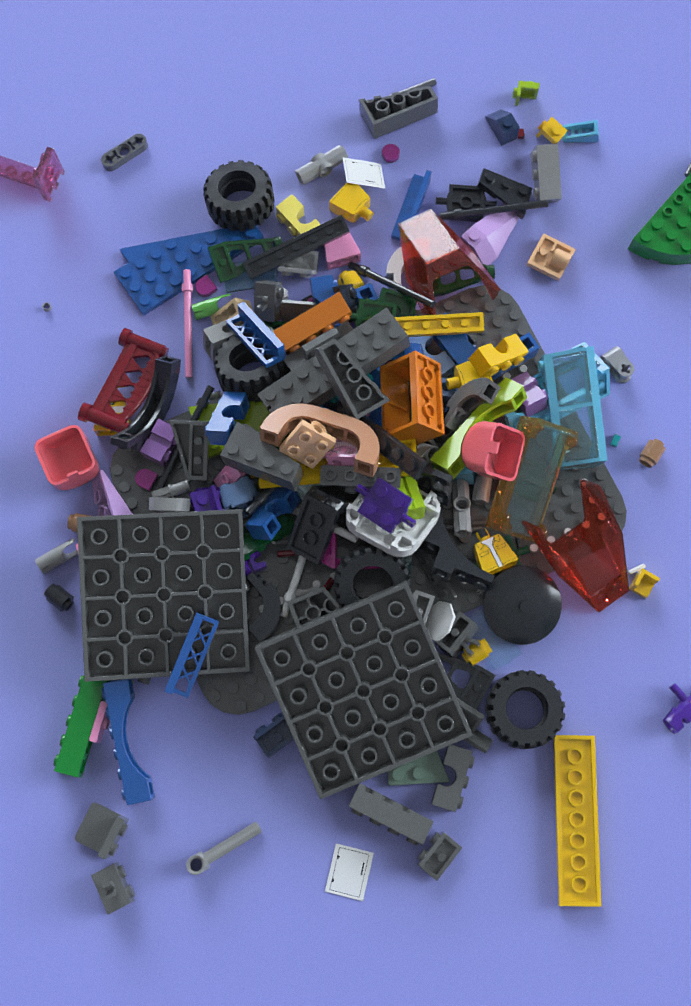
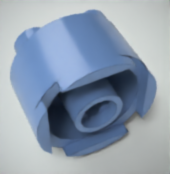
M246 476L232 484L226 483L221 485L220 502L222 508L225 510L242 509V518L249 516L244 510L254 501L253 498L258 494L254 481Z

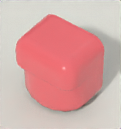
M477 422L468 430L462 442V460L469 470L481 476L513 481L518 473L525 436L522 431L502 423Z
M77 425L67 426L39 439L35 443V452L47 480L56 489L70 490L77 488L94 479L99 472V464L90 441Z

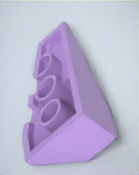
M512 211L488 214L461 236L459 247L478 264L491 265L498 258L510 233L514 229L519 219L518 213Z
M99 470L96 477L92 480L94 503L98 504L99 508L98 515L96 516L133 514L104 471Z

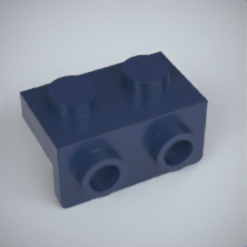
M282 713L272 718L273 722L267 727L263 725L255 731L256 735L253 736L267 758H270L294 740Z

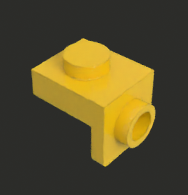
M551 117L547 122L544 120L537 129L540 131L536 136L539 138L542 134L552 144H557L568 130Z

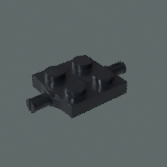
M449 184L447 198L436 197L435 205H446L447 212H452L453 209L468 210L497 206V201H487L485 191L478 186ZM484 215L464 217L462 220L456 221L478 222L483 219Z

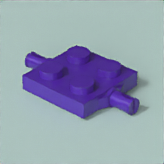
M378 478L369 490L361 484L357 485L359 488H356L355 491L364 496L363 503L357 511L358 513L390 534L394 532L397 525L401 522H404L411 528L414 527L413 524H416V520L407 515L408 508L414 499L382 478Z

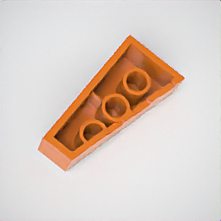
M338 292L273 332L284 344L285 352L289 355L321 334L333 329L338 323L343 324L347 322L352 312L341 293Z

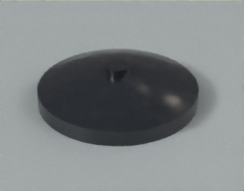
M512 566L499 572L494 577L489 590H485L483 596V614L488 626L498 637L513 644L527 645L542 640L552 632L561 615L562 601L556 583L545 572L531 566Z

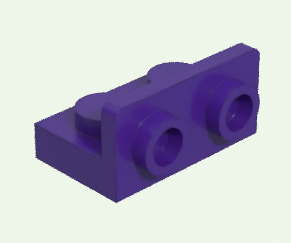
M215 485L210 486L209 489L189 494L193 511L225 510L221 507V494L219 490H216Z

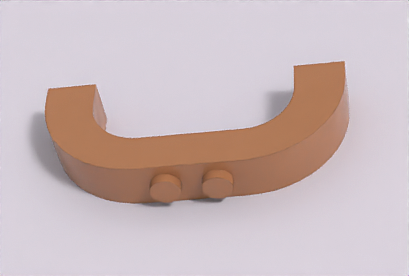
M291 404L273 411L267 416L260 427V440L279 447L284 437L293 431L302 420L309 424L312 421H318L325 427L329 435L348 442L357 448L358 453L354 459V472L374 477L378 468L379 441L375 432L364 422L348 415L311 404Z

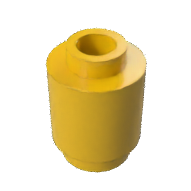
M485 638L477 640L481 644L479 647L474 644L468 645L469 649L474 653L473 656H470L465 648H463L464 653L462 656L466 663L470 662L472 665H475L489 657V654L493 652Z

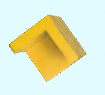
M641 569L635 575L628 589L646 599L654 584L660 578L645 569Z

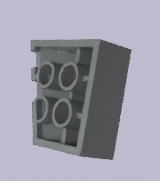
M325 587L287 602L296 627L342 608Z

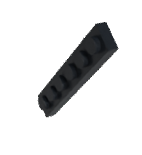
M341 214L243 262V265L250 280H253L350 233Z
M339 401L335 412L347 415ZM366 415L358 419L375 432L379 441V453L413 479L420 478L427 464L426 460Z

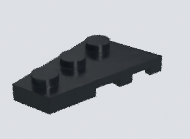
M483 168L477 184L494 199L498 198L505 205L529 202L533 189ZM520 210L515 212L518 213L517 216L520 219H523L526 210Z

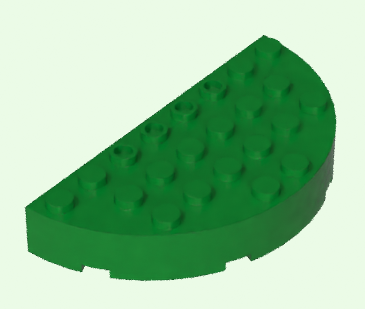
M691 173L632 239L628 250L644 259L660 261L659 263L682 265L691 263Z

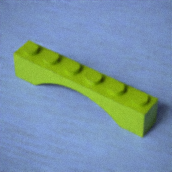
M505 377L498 384L501 388L492 405H479L467 420L459 426L457 431L446 440L445 444L434 453L430 459L434 468L453 476L454 479L465 467L461 450L462 442L468 430L477 422H492L505 414L516 411L528 398L523 385Z

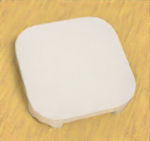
M420 490L426 506L424 517L415 519L416 524H413V528L401 522L397 525L394 532L390 534L357 512L364 500V496L359 494L352 504L349 503L347 507L346 526L355 536L382 549L384 552L396 557H406L413 554L435 526L441 507L437 500V495L433 491L427 494Z

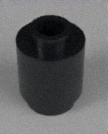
M51 584L44 592L46 600L60 612L68 611L74 604V596L60 585Z

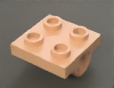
M543 233L526 266L559 282L576 249Z
M302 420L280 445L279 451L313 469L335 445L336 438L329 435L320 422L312 421L309 424Z

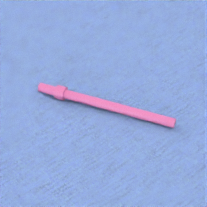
M189 269L183 270L182 293H184L185 378H193L191 317L193 284H191V270Z

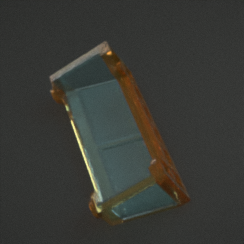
M520 416L516 429L523 432L525 443L518 473L513 481H499L485 526L543 545L547 537L546 526L542 523L565 452L576 446L579 432L540 418Z

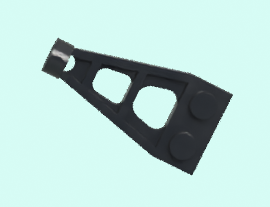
M425 467L421 476L431 479V488L424 486L416 479L419 489L427 494L433 491L437 495L439 503L448 506L451 501L453 476L437 469Z
M438 653L442 661L451 665L447 676L456 697L477 710L496 675L477 664L472 665L470 662L466 663L464 660L453 659L450 656ZM457 669L467 671L471 675L466 687L463 689L459 688L451 679L453 672Z

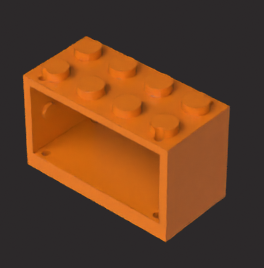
M413 351L380 366L381 392L390 399V401L381 405L382 428L398 440L415 439L416 445L444 435L441 363L417 351ZM409 381L411 386L412 422H410Z

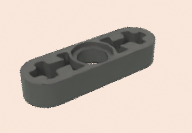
M135 134L106 152L101 157L104 169L114 171L144 152L148 147L146 137L143 134ZM123 149L129 150V153L125 156L120 155Z

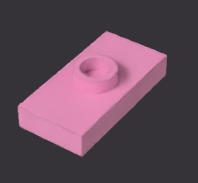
M225 466L213 481L217 487H220L226 483L232 484L237 482L246 473Z
M100 702L89 741L101 743L104 730H107L109 727L110 719L108 720L106 717L107 702Z

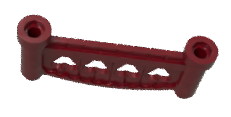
M124 328L119 336L118 344L124 348L94 404L91 405L84 402L79 409L77 417L78 420L85 423L89 421L118 433L130 425L127 421L148 396L154 374L155 359L164 355L167 356L169 348L165 345L134 334L133 330ZM149 357L150 361L146 362L147 366L145 368H140L133 358ZM139 371L142 373L137 383L131 382L126 373ZM134 387L130 398H124L118 388ZM126 402L127 405L123 407V412L118 414L109 403Z

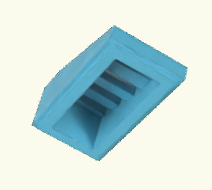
M598 120L562 125L568 130L562 137L563 142H599Z

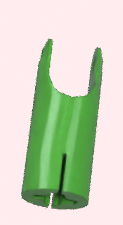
M224 294L191 304L196 320L212 316L220 309L217 307V301L231 294Z

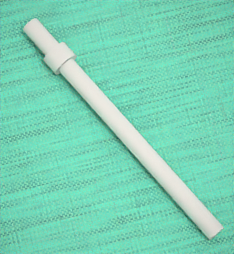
M300 555L288 592H285L283 598L285 601L281 610V616L286 618L290 611L287 602L296 599L295 592L306 558Z

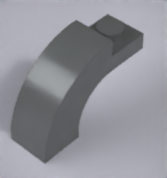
M477 378L464 384L454 393L446 405L450 409L444 418V427L455 433L476 407L482 404L492 405L501 387L489 378Z

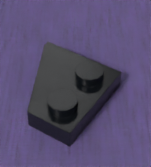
M353 284L332 287L334 293H341L351 312L356 313L358 309L356 302L357 292Z

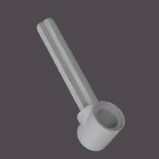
M254 822L204 853L200 851L191 856L186 863L187 870L193 875L201 874L210 868L209 864L262 832L257 822ZM195 858L200 859L202 862V868L199 871H195L191 867V863Z

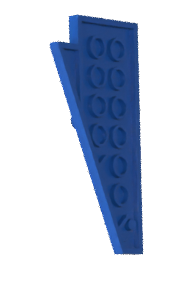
M257 226L254 229L250 230L248 228L242 232L223 228L121 248L120 252L128 263L115 270L114 274L145 316L182 292L183 270H191V284H195L205 275L215 271L207 249L208 247L225 241L264 239V236ZM241 249L231 250V259L236 258L244 251Z

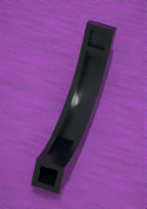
M166 355L155 359L152 384L140 413L126 429L111 436L110 444L124 450L129 448L139 450L143 447L147 438L149 439L151 436V431L157 420L163 421L167 415L177 387L181 359Z

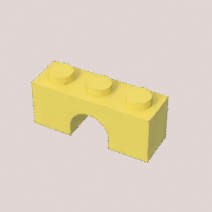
M293 194L276 206V218L281 224L284 223L292 236H298L321 225L316 219L308 224L298 221L304 216V206Z

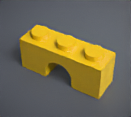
M513 334L503 338L495 348L491 343L477 348L468 359L480 377L488 374L492 376L501 369L502 371L507 370L513 364L515 366L521 364L525 360L523 357L529 351L517 334Z

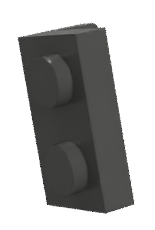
M444 831L440 834L437 832L430 840V843H432L428 850L423 849L417 857L419 860L417 865L436 881L462 849Z

